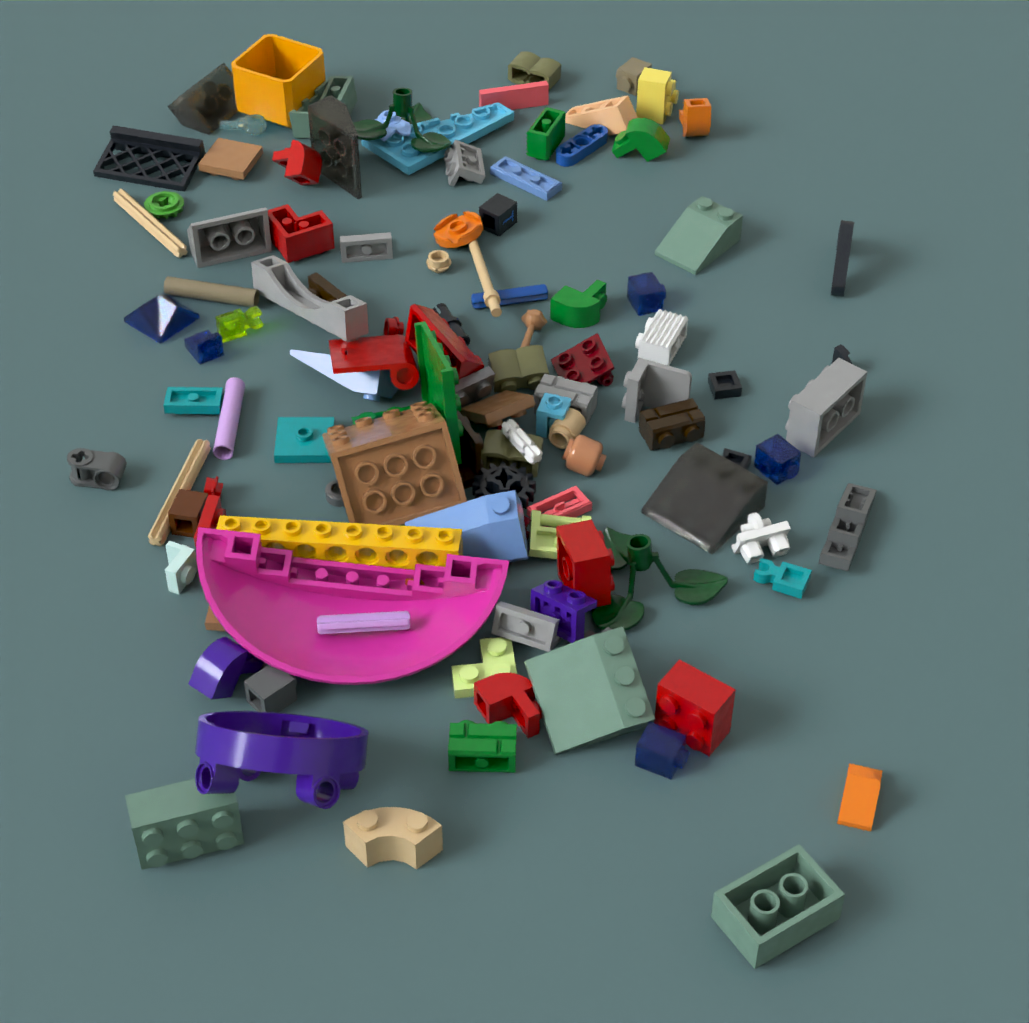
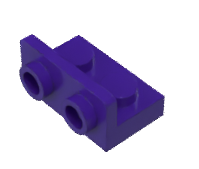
M547 580L544 584L531 589L530 610L559 619L557 636L571 643L584 638L585 613L597 607V600L587 596L582 591H576L563 585L558 580Z

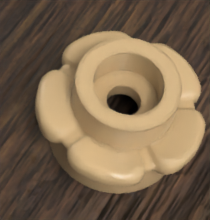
M443 250L430 252L426 260L428 269L435 273L445 272L452 263L448 253Z

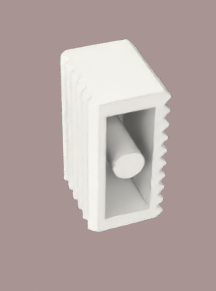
M661 309L656 312L653 318L649 317L645 325V332L639 333L636 339L635 348L638 349V358L669 366L687 336L688 317H683L681 314H673L671 311H662Z

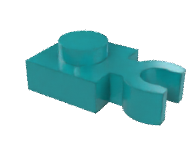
M760 559L759 568L755 569L753 580L761 584L773 583L772 590L802 599L811 579L812 570L784 561L778 567L768 559Z

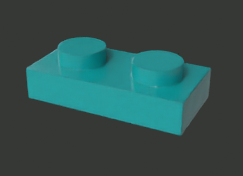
M167 387L163 404L165 414H220L224 396L223 387Z

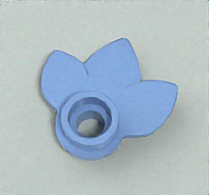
M389 110L381 113L375 120L383 124L386 121ZM393 112L389 126L385 129L387 135L380 139L386 141L394 133L410 136L411 124L397 116L396 112Z

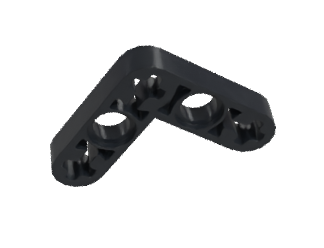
M841 220L831 295L844 297L854 228L853 221Z

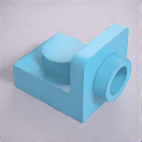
M544 393L536 410V436L547 438L549 429L556 419L564 420L571 405V398Z

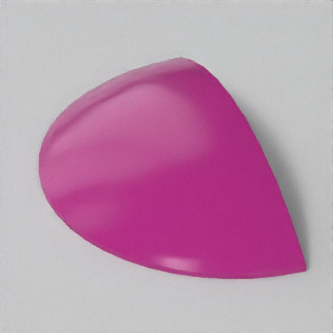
M198 527L196 542V562L205 598L220 624L239 645L263 662L288 674L311 681L342 685L376 684L397 680L434 666L455 653L481 629L493 612L501 596L509 566L508 560L447 554L446 567L416 564L415 570L293 557V550L262 547L261 534ZM408 611L410 613L411 625L407 630L319 634L317 631V617L320 615Z

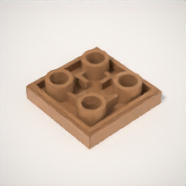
M218 138L198 163L199 171L213 176L222 175L231 177L234 180H244L262 156L263 147Z
M505 390L461 408L460 413L476 425L486 424L488 428L501 425L503 423L502 419L509 416L516 418L527 413L526 409L534 407L536 404L533 395Z

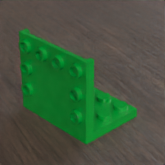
M425 321L414 323L422 401H427V404L432 403L446 420L457 464H462L459 437H463L464 433L462 422L457 416V411H461L460 397L458 393L455 394V385H459L456 367H451L449 355H444L442 343H437L435 331H431ZM410 406L402 407V408H401V407H391V408L387 409L386 411L392 410V409H399V411L401 412V411H405V410H408V409H411V408H410ZM386 411L376 413L364 412L359 416L351 417L352 425H355L357 419L363 417H371L372 420L383 417L382 413Z

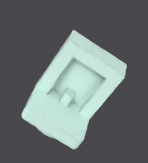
M169 541L166 544L169 565L165 569L168 590L180 594L186 585L193 581L198 571L195 549Z

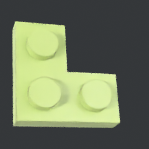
M503 637L480 639L482 663L451 666L455 698L474 697V682L498 673L517 674L512 640Z

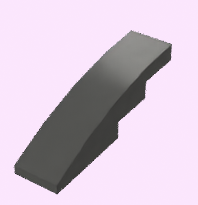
M848 483L837 506L835 518L830 526L827 541L821 551L818 564L849 571L877 490Z

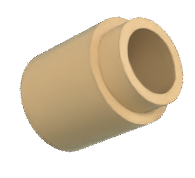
M569 408L564 420L556 419L550 427V442L557 448L565 449L570 438L575 439L586 425L584 416L578 410Z

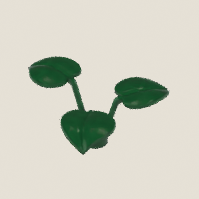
M396 88L393 90V104L389 105V112L383 124L377 120L366 119L354 122L348 126L343 125V130L354 138L366 141L377 140L387 135L385 129L389 126L393 112H396L397 116L413 125L417 138L411 140V146L415 150L420 152H436L452 146L451 141L441 134L427 132L422 135L419 132L417 123L430 120L432 117L424 110L420 102L412 106V90L409 88Z
M606 527L603 532L605 546L607 549L611 548L615 560V565L611 567V570H621L630 565L628 595L626 598L620 595H611V604L592 609V618L596 628L600 630H605L607 627L611 629L623 627L625 631L635 627L644 616V605L640 602L632 601L636 571L648 570L653 562H655L671 588H676L674 591L676 599L689 605H701L715 598L727 585L728 578L705 570L687 569L678 572L675 575V581H673L661 563L659 553L652 552L649 536L644 534H623Z

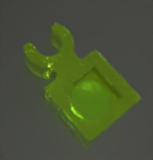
M251 307L245 313L241 309H236L215 316L220 341L224 343L246 336V329L248 328L259 329L263 327L264 324L259 317L256 318L262 315L259 307Z

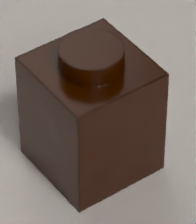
M179 489L168 512L172 535L194 538L208 493Z

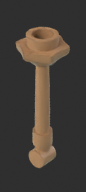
M536 309L527 310L521 317V320L528 329L520 348L529 346L534 330H541L547 323L541 311Z

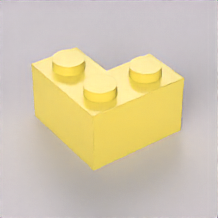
M644 67L638 79L636 108L638 118H647L663 125L666 117L671 116L673 104L677 103L679 90H676V80L671 79L672 72Z

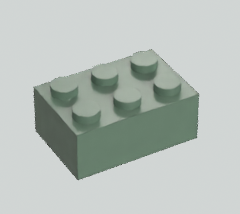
M194 778L125 795L141 870L161 867L167 863L186 858L193 859L202 854L218 850H228L234 846L244 844L235 792L230 794H201L197 790Z
M798 844L714 892L711 918L752 967L756 969L840 919L845 894L804 848Z

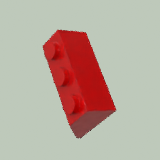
M418 304L410 306L405 342L416 354L414 323L425 321L429 329L435 331L437 343H442L444 355H449L451 367H456L459 379L484 368L481 358L478 355H474L466 346L463 338L454 333L444 318H441L433 309Z

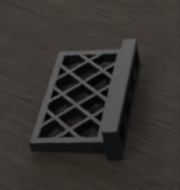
M113 125L110 130L111 139L93 173L95 177L185 192L198 167V163L205 156L206 152L203 140ZM114 149L123 151L116 155L113 154ZM138 153L145 156L136 159L134 155ZM128 157L132 159V161L120 165L118 162ZM163 157L169 159L158 162L156 158ZM149 161L154 162V165L145 169L141 167L142 164ZM187 161L191 163L181 166L179 162ZM115 163L116 168L104 170V167ZM173 164H175L177 167L176 169L169 171L167 173L163 170L164 168L169 167ZM135 167L139 170L133 174L125 173V171ZM156 171H160V173L162 174L155 178L147 176ZM181 174L183 176L181 182L170 180L171 178H174Z

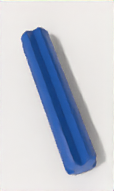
M545 284L496 290L501 299L500 306L546 300L548 298V289ZM484 292L471 295V303L474 309L487 308L483 299Z

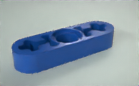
M600 124L591 125L556 148V163L564 167L573 166L605 145L608 141L607 127Z

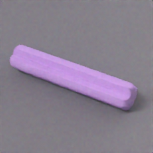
M408 611L320 615L317 617V631L319 634L407 630L411 625L410 613Z

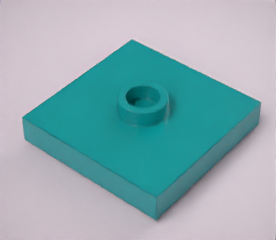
M278 417L274 462L332 463L322 434L327 433L329 427L335 426V417Z

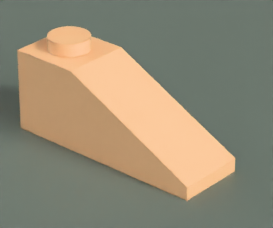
M627 95L572 107L566 113L565 123L585 129L591 125L600 124L607 127L608 135L610 136L626 131L629 121L638 117Z

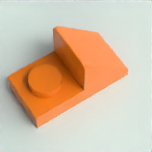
M849 763L837 824L871 832L881 786L882 770Z

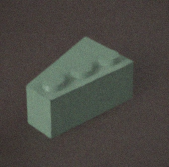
M330 76L314 90L315 95L311 99L305 98L302 101V107L297 111L293 109L289 112L294 138H325L327 140L340 138L343 125H346L357 102L353 76Z

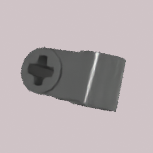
M77 448L70 451L67 455V462L72 470L69 476L70 481L73 485L79 487L86 486L114 490L118 487L127 465L125 458L116 452Z

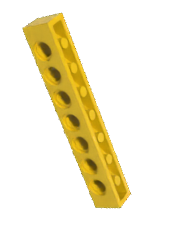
M221 515L216 529L261 534L262 547L293 550V557L415 570L416 564L446 567L447 554L463 556L462 529Z

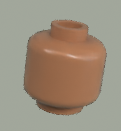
M580 434L575 439L570 438L562 459L566 460L565 466L567 469L589 477L595 470L601 471L607 455L602 454L603 445L601 442Z

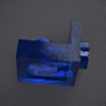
M209 330L184 339L186 349L200 365L224 355L222 336L219 332L212 334Z

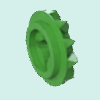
M157 192L150 195L144 202V208L155 216L156 219L161 217L167 219L170 216L177 217V213L183 212L184 199L175 192Z

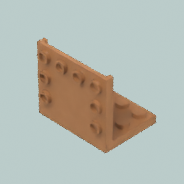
M427 401L417 402L410 405L411 409L401 412L399 409L388 410L382 413L383 417L373 420L371 417H363L357 419L355 425L345 428L343 424L329 427L327 433L322 434L325 447L334 467L349 523L402 525L406 521L467 502L446 420L432 403L427 404Z

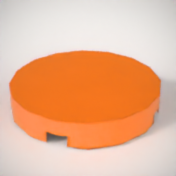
M465 211L463 212L464 215L457 216L456 213L443 218L434 228L436 243L445 248H457L474 241L481 235L484 229L481 217L477 213Z

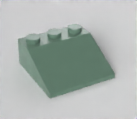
M623 627L591 635L524 662L555 755L645 729L655 720Z

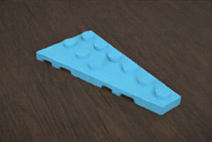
M497 102L474 108L470 114L460 115L459 113L450 114V119L440 121L439 118L419 122L417 126L422 135L427 132H434L445 136L452 144L455 140L469 144L513 121L514 111ZM412 124L410 136L394 133L386 141L381 139L361 140L362 146L407 175L415 173L443 158L446 149L436 152H420L412 148L411 140L417 138Z

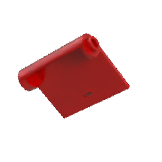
M405 336L359 337L355 341H344L342 339L328 340L333 374L390 369L393 385L401 390L413 388L419 380V372L412 348L405 342Z

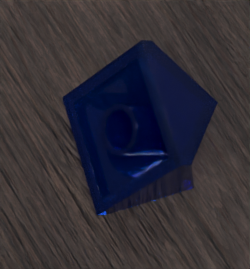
M161 293L124 317V322L161 344L198 320L200 316L187 306Z

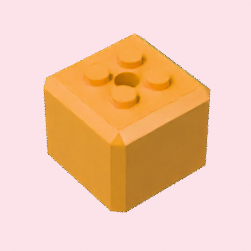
M275 34L263 35L231 62L237 110L243 114L290 129L292 126L289 112L293 109L297 111L302 107V101L305 98L311 99L315 95L314 90L325 81L324 53L321 48Z

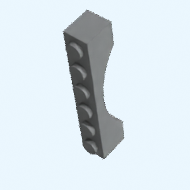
M274 255L251 262L253 288L258 289L259 294L266 299L279 304L281 307L303 317L312 324H316L344 341H355L358 337L369 333L367 303L352 295L332 302L319 298L301 283L287 262Z

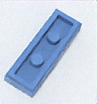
M506 156L490 167L491 175L546 201L562 190L561 182Z

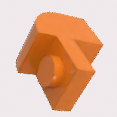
M707 98L684 99L683 110H679V120L683 126V137L709 135L711 104Z

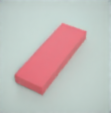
M547 81L479 90V107L497 102L511 110L548 105L549 84Z

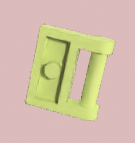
M532 510L528 556L557 559L556 528L553 527L591 520V516L582 515L581 518L541 514V511Z

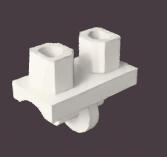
M751 513L748 515V523L740 526L742 533L737 534V542L731 546L734 554L741 553L747 564L760 561L764 557L761 547L767 545L773 557L787 554L790 549L787 534L791 528L788 521L771 525L769 518L761 519L758 513Z

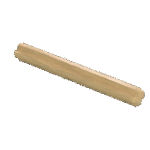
M119 189L118 192L114 191V201L176 257L186 256L188 253L186 250L187 246L125 190Z
M196 440L148 534L151 545L156 544L160 547L165 543L171 531L168 512L179 489L191 490L211 450L208 440Z

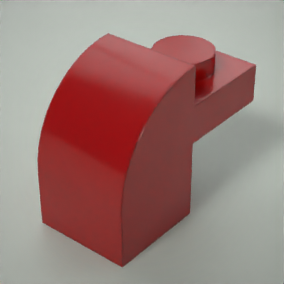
M292 140L290 148L274 151L272 161L286 168L284 177L302 186L319 183L322 159L318 151L298 140Z
M498 673L474 682V704L488 724L513 717L527 738L539 734L542 714L538 703L535 701V693L528 678L515 673Z

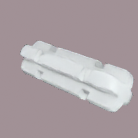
M509 419L507 422L504 421L501 432L509 438V441L522 455H525L524 458L530 464L534 465L536 462H540L543 452L539 447L534 445L535 443L519 428L520 426L513 419Z

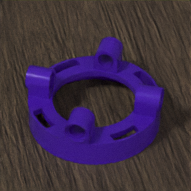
M225 711L203 714L198 718L195 754L200 757V763L195 774L196 787L201 794H230L237 790L239 779L252 781L260 775L261 771L297 774V797L302 802L322 809H328L338 801L340 790H352L356 787L359 780V771L363 770L366 765L369 732L367 729L355 724L298 714L258 711Z

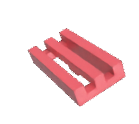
M574 486L528 506L527 515L531 518V511L538 510L542 514L578 517L592 510V502L577 486Z

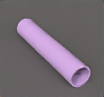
M236 377L226 381L213 448L214 456L221 460H227L233 456L245 383Z

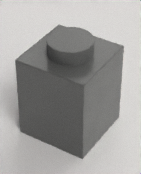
M270 665L244 681L247 702L258 712L279 713L297 701L296 677Z

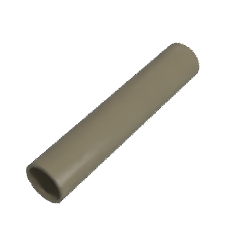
M167 276L164 281V293L166 295L254 308L259 303L260 294L258 289Z

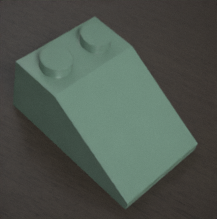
M701 196L685 209L655 250V255L696 275L741 240L743 215Z

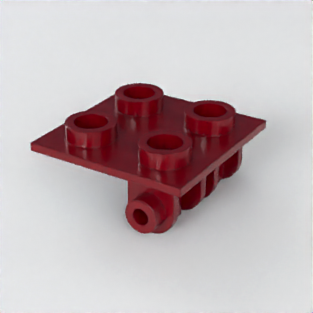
M598 333L551 359L557 375L565 379L586 383L597 379L598 383L603 386H609L613 382L614 376L611 371L615 367Z

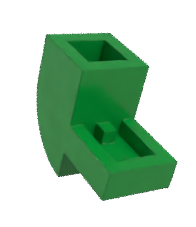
M635 118L629 121L626 131L619 133L615 137L612 153L616 158H619L637 148L644 159L649 162L667 152L670 137L655 121L647 118Z
M597 279L584 292L565 285L551 298L550 320L571 328H586L597 324L600 321V309H603L607 302L606 283Z

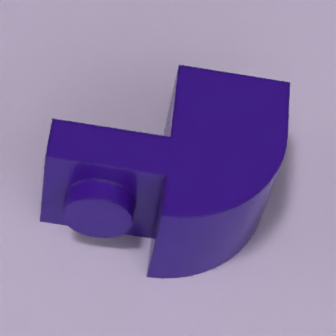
M222 637L210 644L202 653L188 685L211 700L232 697L240 674L260 671L263 661L228 637Z

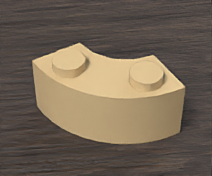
M382 807L364 810L343 822L346 847L367 868L378 862L395 860L407 863L413 868L418 869L443 850L442 825L428 815L412 809Z

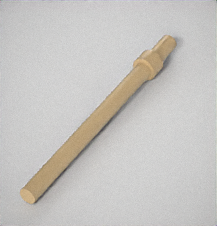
M475 239L468 243L484 291L483 299L485 305L490 308L492 316L499 317L502 314L500 307L501 299L498 292L494 290L478 241Z

